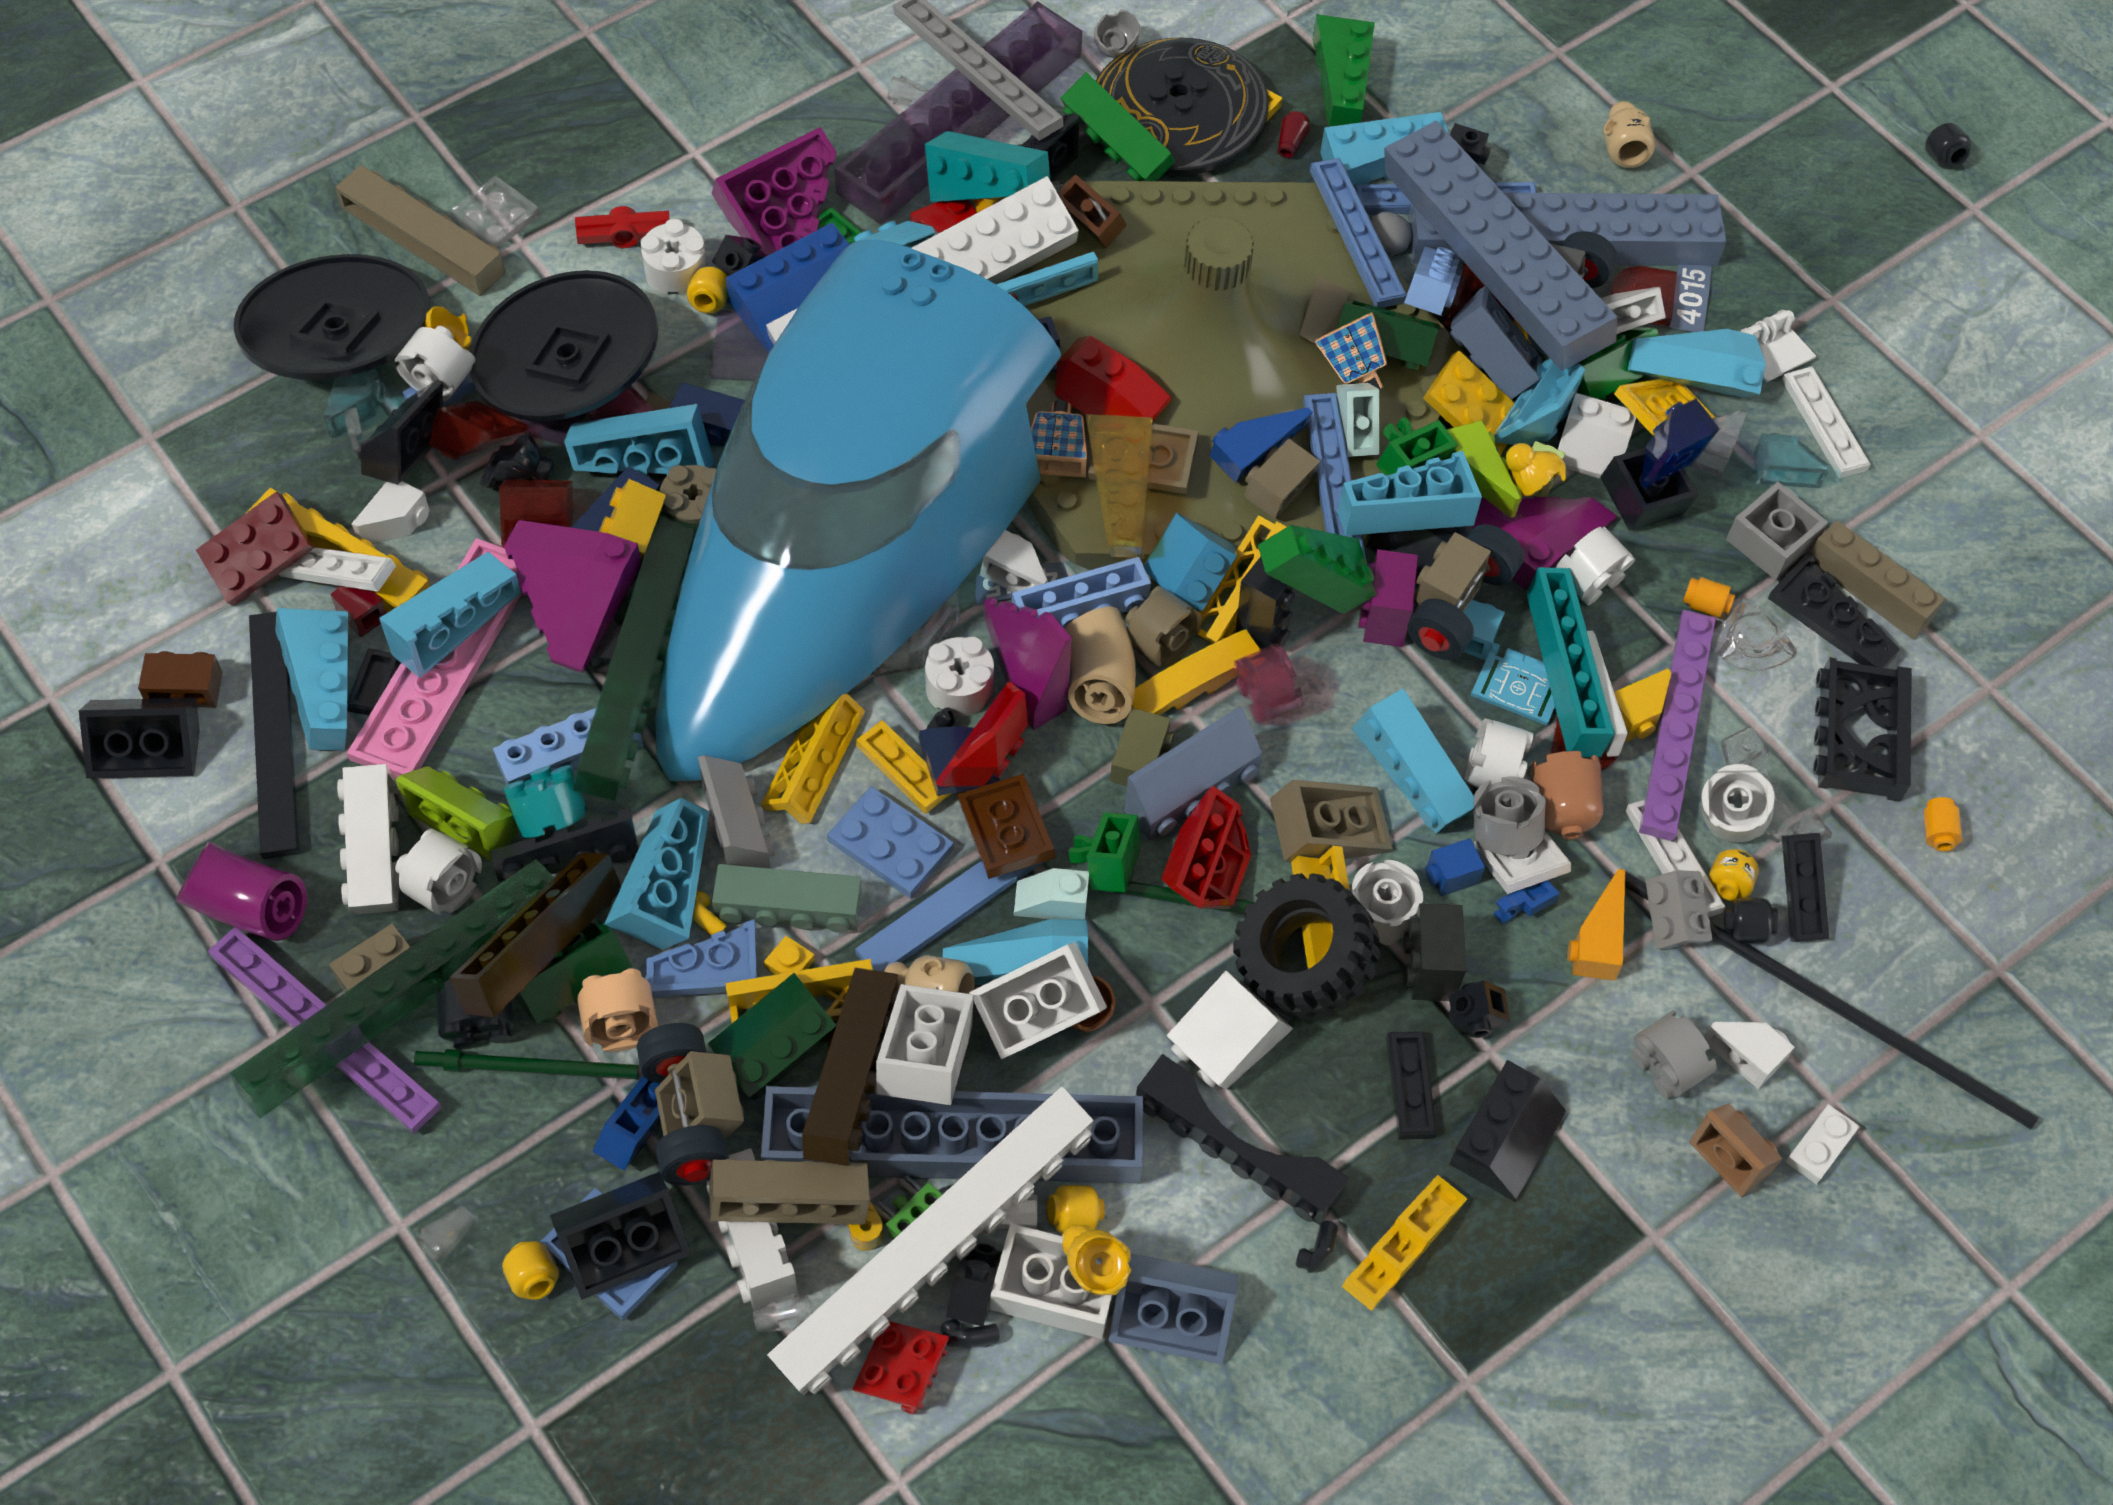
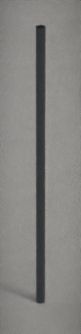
M1625 871V887L1648 901L1646 883ZM1710 922L1712 939L2030 1130L2037 1122L2039 1117L1749 944L1736 942L1732 934Z

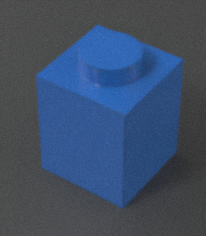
M1470 838L1432 850L1428 864L1425 867L1429 883L1432 886L1436 885L1441 896L1479 884L1485 869Z

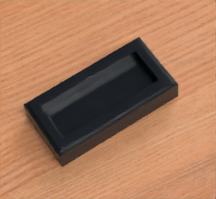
M368 648L347 700L348 712L368 716L371 714L401 664L391 652Z

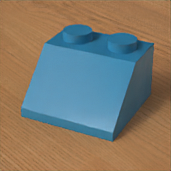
M1176 512L1143 567L1146 573L1164 589L1169 590L1178 598L1202 612L1237 557L1234 544Z

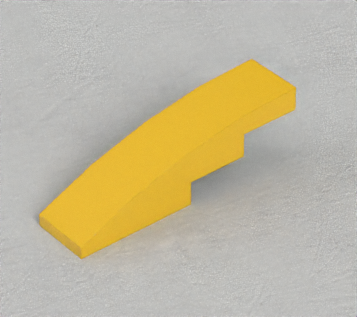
M1246 629L1182 659L1136 687L1132 706L1135 709L1157 715L1163 714L1173 706L1178 710L1205 691L1210 695L1265 656Z
M1437 1175L1401 1213L1388 1232L1373 1246L1368 1256L1346 1278L1342 1287L1369 1310L1373 1311L1436 1239L1468 1198Z

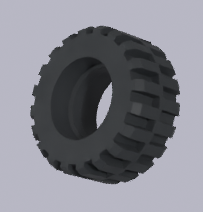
M1300 873L1291 875L1290 881L1287 882L1282 878L1272 882L1273 888L1268 891L1262 889L1255 895L1258 898L1253 905L1247 904L1242 912L1246 917L1243 922L1238 921L1235 929L1239 940H1234L1233 953L1238 957L1235 964L1238 972L1244 977L1243 981L1272 1009H1276L1282 1015L1290 1018L1296 1015L1300 1020H1311L1314 1017V1013L1320 1018L1332 1016V1009L1336 1007L1341 1011L1350 1006L1349 999L1354 995L1359 998L1366 989L1362 985L1366 979L1372 981L1376 972L1372 967V963L1379 961L1380 949L1375 944L1380 941L1378 930L1373 925L1374 920L1349 889H1346L1333 878L1326 879L1323 875L1312 873L1307 879ZM1314 921L1332 923V942L1322 960L1313 967L1301 972L1291 973L1282 971L1281 953L1285 942L1295 930Z

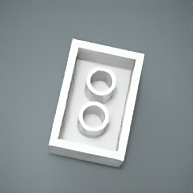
M1076 942L1065 945L969 992L973 995V1001L1001 1059L1107 1008Z
M900 985L876 1061V1094L951 1105L973 1027L972 994Z
M1010 1223L990 1295V1310L1102 1339L1113 1295L1096 1296L1094 1293L1084 1291L1069 1271L1067 1255L1062 1249V1236ZM1097 1258L1096 1263L1101 1264L1102 1259Z

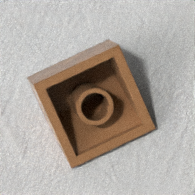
M1730 1103L1707 1113L1689 1141L1741 1198L1769 1176L1782 1160L1774 1144L1768 1139L1762 1138L1751 1126L1748 1117L1741 1111L1735 1110Z

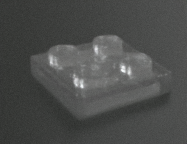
M494 176L450 210L454 221L465 229L472 231L481 241L488 245L492 244L498 249L540 216L539 207L497 176Z

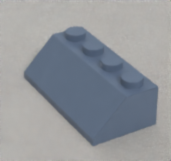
M1239 706L1128 776L1124 811L1127 814L1138 815L1139 829L1149 841L1159 834L1161 836L1167 835L1176 827L1179 821L1189 817L1211 786H1215L1228 795L1232 787L1242 781L1244 783L1251 781L1259 773L1262 751L1243 709Z

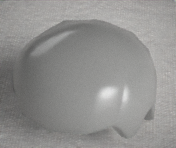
M1120 9L1114 15L1105 14L1094 28V42L1101 53L1117 57L1126 54L1138 43L1140 24L1135 15L1123 9Z
M1381 212L1370 219L1389 258L1406 251L1412 241L1411 227L1406 219L1392 212Z

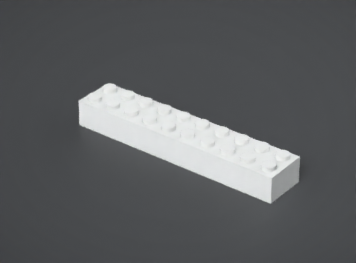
M1047 176L912 247V249L965 268L994 284H999L1076 243L1079 230ZM797 309L766 325L768 336L773 345Z
M1061 1086L767 1354L800 1393L805 1395L810 1391L816 1394L832 1379L828 1373L838 1363L843 1368L847 1366L861 1352L858 1345L868 1336L875 1340L890 1326L888 1317L897 1309L904 1313L920 1298L917 1291L925 1283L932 1287L948 1272L946 1264L955 1256L961 1260L977 1246V1239L975 1237L984 1229L989 1234L1006 1219L1005 1210L1012 1203L1017 1207L1022 1205L1034 1193L1033 1189L1035 1186L1033 1184L1041 1177L1047 1181L1063 1166L1062 1162L1064 1160L1062 1158L1069 1151L1073 1155L1081 1151L1091 1141V1129L1094 1120Z

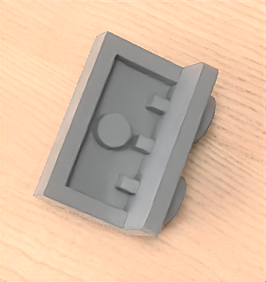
M1675 870L1645 880L1656 949L1667 950L1691 942H1708L1712 940L1704 884L1700 871Z

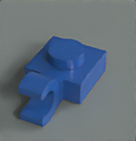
M1546 880L1502 897L1496 902L1500 909L1495 911L1493 915L1501 924L1511 921L1521 910H1524L1530 917L1557 902L1560 893Z

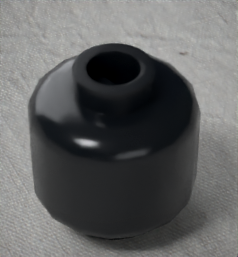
M1944 123L1937 126L1931 131L1925 143L1927 154L1943 168H1953L1963 164L1969 157L1972 148L1969 136L1953 123Z
M1736 898L1732 908L1725 909L1724 930L1731 931L1736 942L1766 944L1769 942L1771 935H1777L1778 910L1776 907H1772L1770 901L1765 898Z

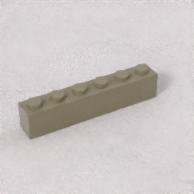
M360 165L335 187L340 206L343 210L478 296H481L505 274L502 261L503 256L496 246L488 245L481 241L472 231L464 230L454 224L448 216L438 214L426 202L418 201L411 197L402 187L392 185L378 172H372Z

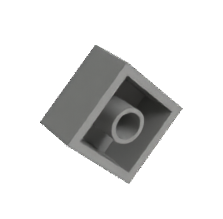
M1777 481L1735 517L1726 540L1773 579L1777 580L1813 549L1817 539L1823 534L1828 521Z

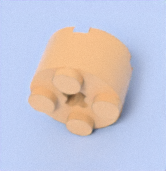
M627 969L621 973L603 977L593 975L587 977L582 982L583 988L579 992L577 1000L584 1040L589 1046L593 1047V1043L602 1045L603 1051L608 1052L629 1050L637 1047V1042L643 1034L658 1027L651 986L642 977L639 970Z

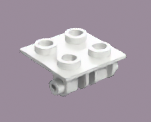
M1780 310L1777 314L1766 317L1762 321H1758L1754 325L1740 331L1756 336L1766 362L1763 380L1766 383L1816 358L1811 349L1791 329V324L1795 317L1790 310Z

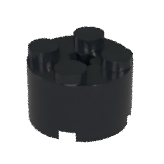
M451 980L443 983L444 990L441 991L439 988L435 990L438 1034L442 1039L453 1042V1048L465 1050L475 1047V1041L489 1040L493 1043H503L511 1039V1031L514 1029L512 1000L500 1014L494 1017L466 1015Z

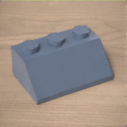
M1484 286L1452 318V330L1450 333L1460 347L1464 345L1471 353L1470 359L1480 371L1484 369L1491 378L1490 380L1510 399H1513L1540 380L1542 357L1486 286Z
M1131 1253V1260L1128 1263L1131 1273L1126 1286L1120 1289L1116 1297L1109 1342L1223 1364L1239 1274Z

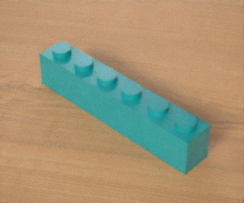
M1538 568L1526 591L1566 751H1581V757H1592V755L1601 757L1614 735V730L1570 568Z

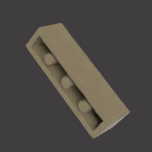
M1838 520L1817 539L1811 551V554L1817 559L1815 564L1824 573L1829 572L1838 585L1913 640L1933 621L1945 600L1940 594Z
M736 1159L712 1161L709 1183L710 1221L865 1224L870 1202L867 1163L850 1162L849 1166L813 1161H749Z

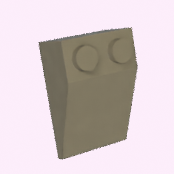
M1291 780L1270 798L1285 862H1291L1297 856L1320 858L1332 846L1343 848L1344 859L1389 853L1393 850L1378 787Z

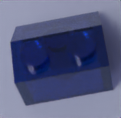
M1697 399L1686 404L1682 402L1674 404L1666 411V419L1654 428V436L1646 446L1641 481L1644 488L1694 464L1720 430Z

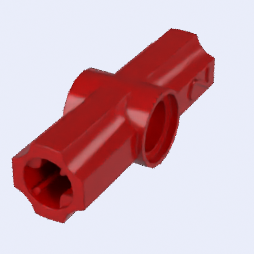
M619 206L612 209L609 215L575 217L577 243L611 242L618 248H630L636 245L638 240H641L653 228L670 220L669 210L636 213L630 207Z

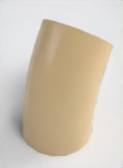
M1111 606L1101 607L1077 617L1065 627L1066 632L1072 638L1071 682L1068 699L1072 708L1081 717L1094 723L1112 724L1126 718L1131 711L1135 693V658L1131 639L1120 610L1117 607Z

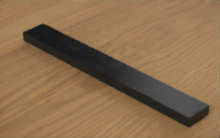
M276 612L249 615L260 854L263 859L299 854L289 673L287 666H285L281 644L275 631Z

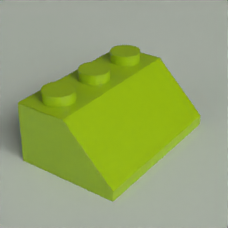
M426 766L399 775L395 780L408 815L438 832L447 834L492 862L491 851L508 846L519 832L511 809L503 803H498L497 805L486 799L481 791L471 786L469 788L462 786L450 773L444 770L438 772Z

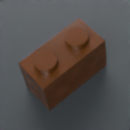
M1076 174L1058 192L1071 218L1105 248L1127 226L1122 215Z
M169 651L145 653L138 690L143 699L196 697L197 707L216 708L223 672L215 654L205 652L175 654Z

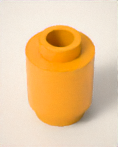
M1691 577L1682 603L1689 604L1690 609L1720 618L1722 612L1729 614L1735 595L1729 593L1731 586L1700 577L1699 580Z
M1937 797L1929 800L1923 811L1926 843L1937 851L1953 850L1963 840L1960 810L1955 805V801L1948 797Z

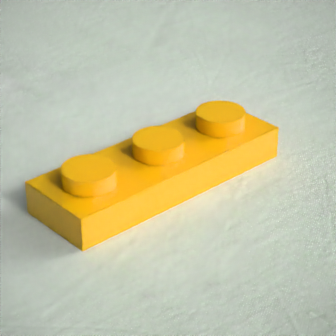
M883 720L856 739L857 748L924 814H927L951 795H936L926 762Z

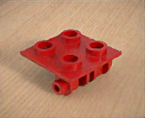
M889 1321L890 1326L875 1339L852 1390L901 1404V1410L915 1415L917 1409L921 1410L923 1407L922 1401L926 1394V1388H931L933 1385L930 1379L936 1378L938 1365L942 1357H945L947 1354L945 1347L949 1337Z

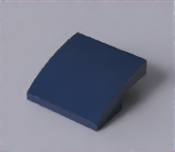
M940 727L920 730L918 738L937 796L982 787H940L935 783L974 728ZM992 775L985 785L998 782L1000 778Z

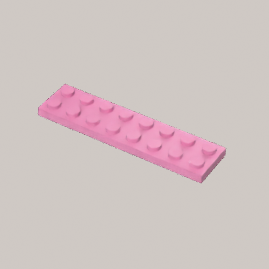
M478 538L475 539L458 567L460 569L486 552H490L514 573L518 571L514 560L508 559L503 547ZM522 590L521 594L421 678L417 677L401 663L347 752L349 760L364 766L387 764L396 778L399 775L420 769L523 594Z

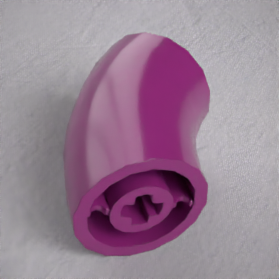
M208 841L186 877L175 902L232 927L260 937L279 941L292 935L302 922L306 911L307 893L305 884L300 877L255 862Z

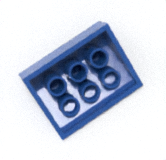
M833 223L726 277L727 301L768 354L774 345L768 336L766 325L797 309L843 249L850 245Z

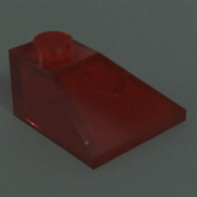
M476 400L437 409L429 445L440 450L441 455L447 458L459 459L460 456L476 453L527 431L528 425Z

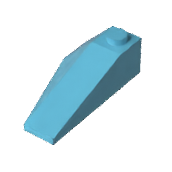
M1719 329L1633 339L1628 371L1738 398H1745L1760 394L1766 362L1755 335L1731 329Z
M1049 919L943 948V958L960 960L968 964L972 969L975 985H985L1072 942H1076L1088 966L1087 920Z

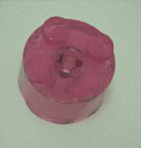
M1274 644L1234 661V666L1239 676L1235 678L1236 685L1242 697L1249 696L1252 702L1249 705V710L1256 724L1303 707L1301 688L1294 689L1295 683L1293 678L1296 677V673L1281 646L1278 647V644Z

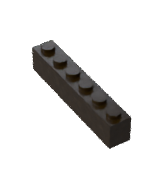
M580 853L449 977L466 1015L494 1017L500 1014L505 1006L518 993L522 992L539 972L548 967L549 962L560 951L566 949L570 942L582 930L586 929L603 909L611 905L612 900L621 889V884L609 854Z
M855 967L802 1133L803 1159L849 1166L853 1151L859 1152L863 1137V1129L860 1126L862 1122H868L870 1117V1093L876 1094V1061L899 991L898 974Z

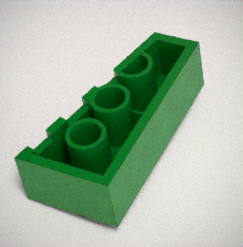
M1316 14L1312 41L1316 49V63L1320 71V85L1324 93V106L1328 127L1361 123L1375 22Z
M1087 72L1060 97L1065 107L1062 110L1065 115L1072 113L1080 115L1079 126L1084 129L1083 132L1095 144H1101L1106 149L1104 152L1114 163H1122L1128 169L1126 173L1133 181H1157L1175 162L1171 152Z
M1289 525L1258 544L1267 575L1342 614L1347 613L1376 595L1373 586L1374 575L1366 564L1359 539Z

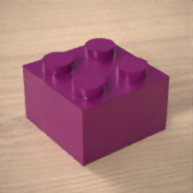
M1377 549L1375 562H1368V566L1374 575L1373 586L1376 595L1365 601L1363 608L1360 610L1358 628L1364 629L1363 642L1403 647L1407 626L1413 610L1418 555Z

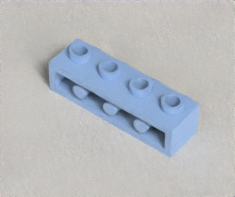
M1424 247L1407 293L1405 304L1438 315L1442 314L1444 306L1451 307L1463 271L1462 268L1458 267L1460 258L1455 256L1454 251L1444 247H1438L1437 250Z
M1135 557L1012 592V603L1016 604V612H1019V609L1024 606L1036 609L1038 613L1036 617L1038 618L1044 612L1052 613L1065 629L1077 617L1097 608L1117 607L1120 613L1129 612L1135 606L1140 607L1149 598L1151 582L1140 558Z
M622 697L617 700L605 701L599 707L584 713L572 714L566 720L551 726L539 727L533 733L518 739L506 740L500 746L493 748L506 785L517 781L525 782L532 779L530 776L531 772L546 766H550L553 771L562 766L571 765L574 774L641 748L643 743L637 722L625 698Z

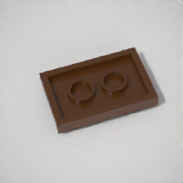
M1024 774L957 794L960 808L988 879L1056 858L1054 846Z

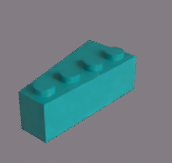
M950 131L942 133L925 144L931 202L1009 197L1047 176L1050 180L1047 151Z

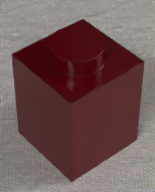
M338 586L330 594L336 611H348V625L360 637H363L381 624L379 618L387 613L382 599L374 591Z

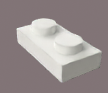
M1828 1104L1785 1162L1817 1185L1860 1126Z

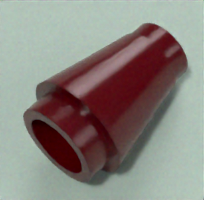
M1292 111L1282 119L1277 149L1280 156L1288 159L1293 158L1311 129L1309 125L1310 120L1305 114Z

